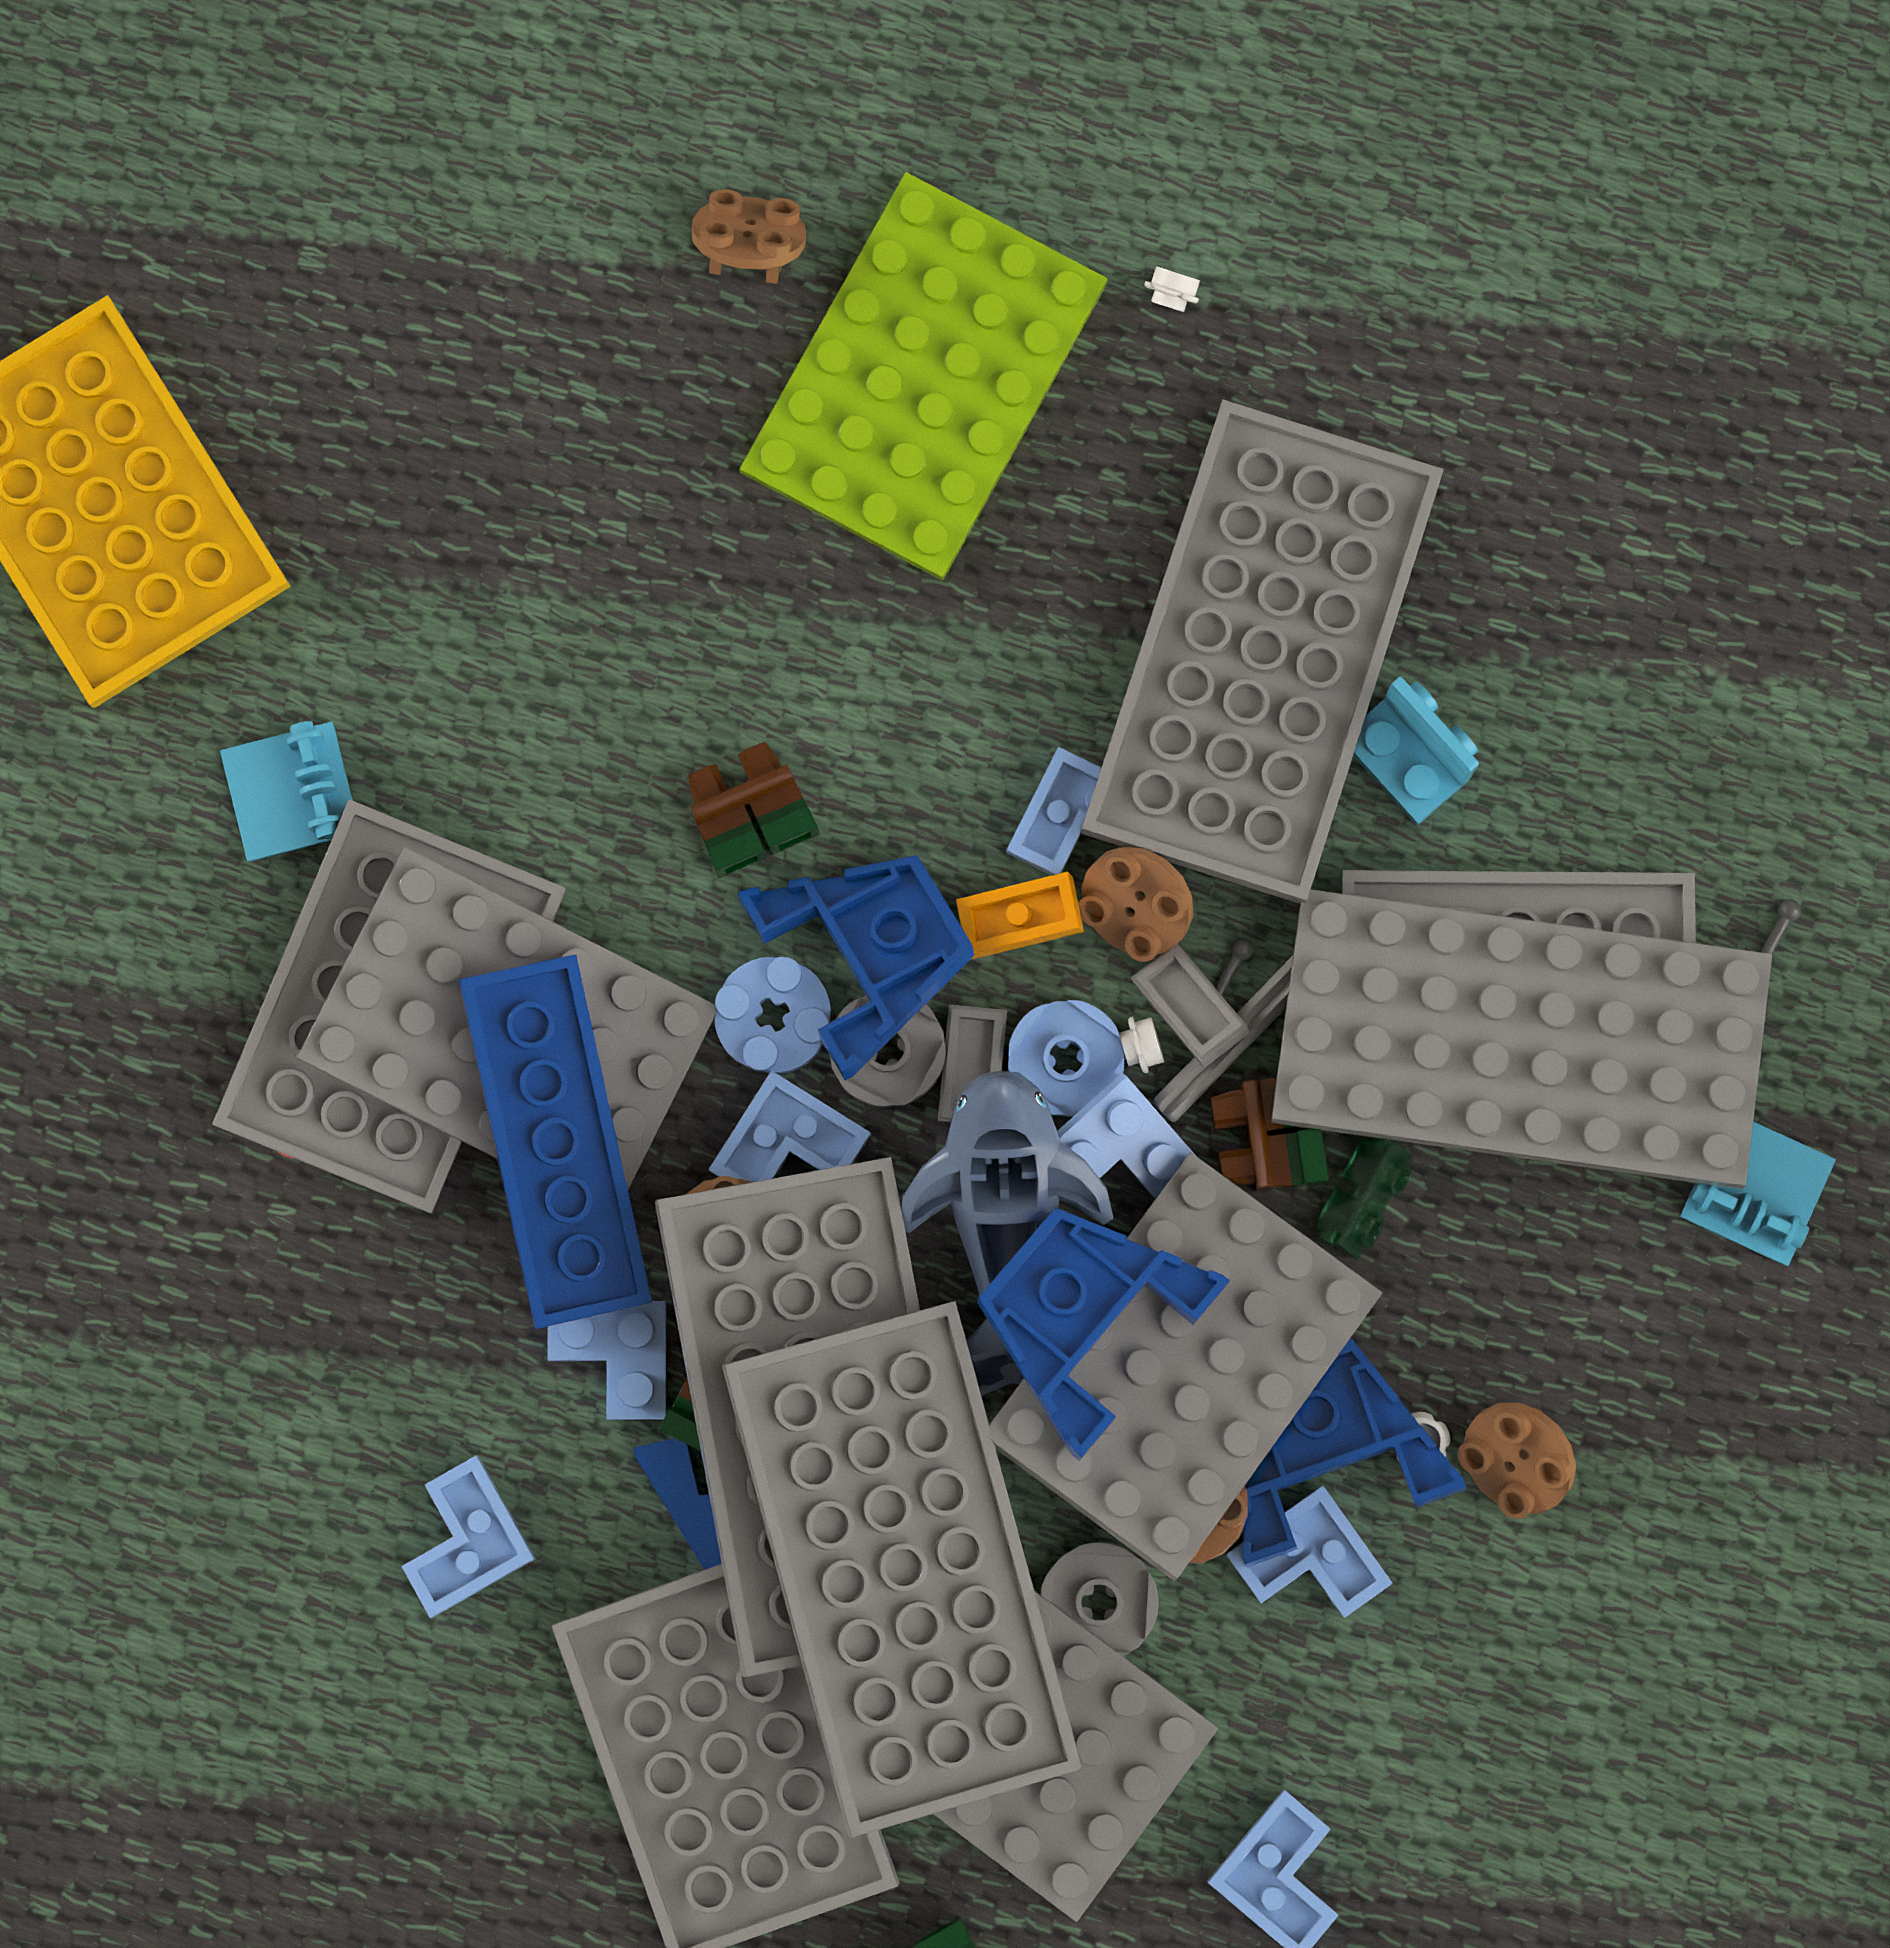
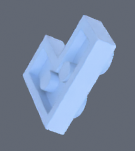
M1058 747L1006 850V854L1051 876L1062 873L1081 835V829L1101 767Z
M771 1070L710 1166L709 1171L718 1177L730 1176L749 1180L750 1182L774 1179L790 1153L817 1170L850 1165L855 1162L872 1134Z
M1122 1073L1057 1131L1060 1142L1085 1159L1099 1178L1120 1160L1155 1200L1189 1153L1194 1154L1131 1080Z
M652 1301L649 1304L548 1326V1361H607L606 1420H663L666 1416L667 1301Z
M478 1455L425 1484L453 1537L401 1567L428 1616L434 1618L536 1559Z
M1324 1486L1319 1487L1285 1512L1298 1550L1249 1567L1246 1566L1243 1558V1542L1225 1554L1259 1603H1263L1309 1570L1338 1612L1345 1618L1393 1584Z
M1283 1789L1207 1882L1284 1948H1312L1339 1916L1293 1876L1331 1829Z

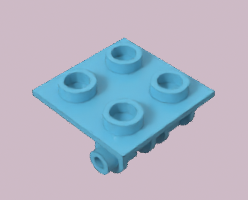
M312 721L300 722L290 726L291 732L220 750L247 862L332 840L348 800L353 801L333 721L313 726Z
M1753 1122L1746 1186L1743 1189L1695 1183L1680 1217L1788 1267L1796 1248L1800 1249L1809 1231V1227H1807L1808 1221L1836 1159Z

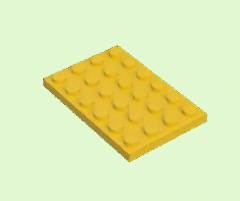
M108 295L0 361V562L88 704L93 709L291 587Z

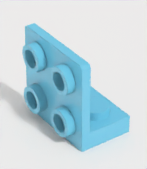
M1400 676L1390 685L1384 700L1366 714L1353 756L1410 820L1418 826L1470 780L1479 765V762L1473 756L1478 752V749L1461 728L1454 725L1448 729L1434 713L1438 705L1421 684L1414 681L1409 686Z

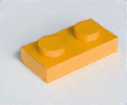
M1069 872L956 899L961 927L973 946L974 956L971 959L1084 932L1074 879Z

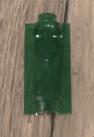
M1368 1137L1366 1141L1359 1140L1341 1175L1344 1180L1359 1187L1354 1196L1337 1187L1334 1188L1315 1222L1320 1226L1315 1236L1334 1247L1338 1244L1349 1255L1358 1260L1364 1248L1372 1247L1379 1238L1384 1224L1382 1214L1391 1197L1398 1196L1405 1189L1411 1175V1166L1409 1164L1413 1156L1394 1140L1391 1143L1386 1139Z

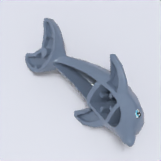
M1008 1071L980 1074L961 1092L956 1100L945 1147L921 1167L904 1193L901 1205L904 1228L908 1233L948 1205L951 1206L980 1295L1049 1214L1059 1207L1060 1200L1077 1208L1102 1225L1113 1219L1107 1187L1085 1159L1060 1142L1043 1093L1022 1074ZM986 1319L966 1340L981 1397L1011 1383L1019 1385L1024 1379L990 1322Z

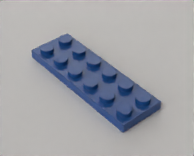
M577 955L459 979L534 1328H543L652 1303Z

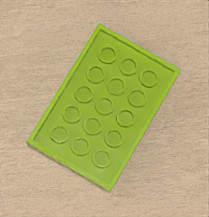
M905 172L739 469L740 473L943 581L1104 291L1108 278Z

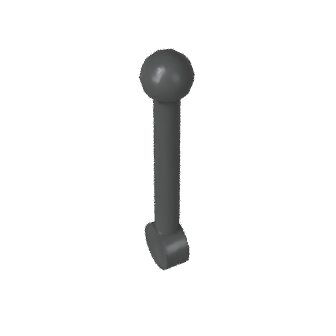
M1788 899L1779 905L1778 914L1780 917L1760 953L1773 954L1789 923L1796 921L1800 917L1801 907L1795 900Z
M1238 938L1231 944L1232 956L1215 986L1222 997L1241 962L1249 959L1253 954V945L1246 938Z

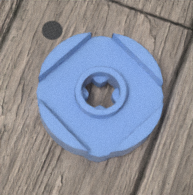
M763 957L743 964L726 979L715 999L717 1012L714 1023L721 1044L736 1062L756 1072L769 1074L772 1070L777 1074H785L808 1064L816 1057L823 1046L818 1029L829 1024L831 1020V1005L823 984L810 969L798 964L789 957ZM767 1000H771L775 1006L785 1003L789 1007L790 1012L782 1017L785 1027L775 1032L771 1025L760 1027L755 1019L763 1014L761 1004Z
M1078 1000L1055 1001L1034 1008L1018 1023L1009 1042L1008 1071L1022 1074L1040 1089L1046 1098L1052 1117L1072 1118L1119 1074H1123L1124 1050L1117 1027L1100 1009ZM1072 1043L1080 1049L1076 1059L1082 1066L1076 1073L1073 1070L1067 1069L1063 1074H1059L1053 1070L1056 1060L1050 1055V1052L1055 1046L1065 1050Z

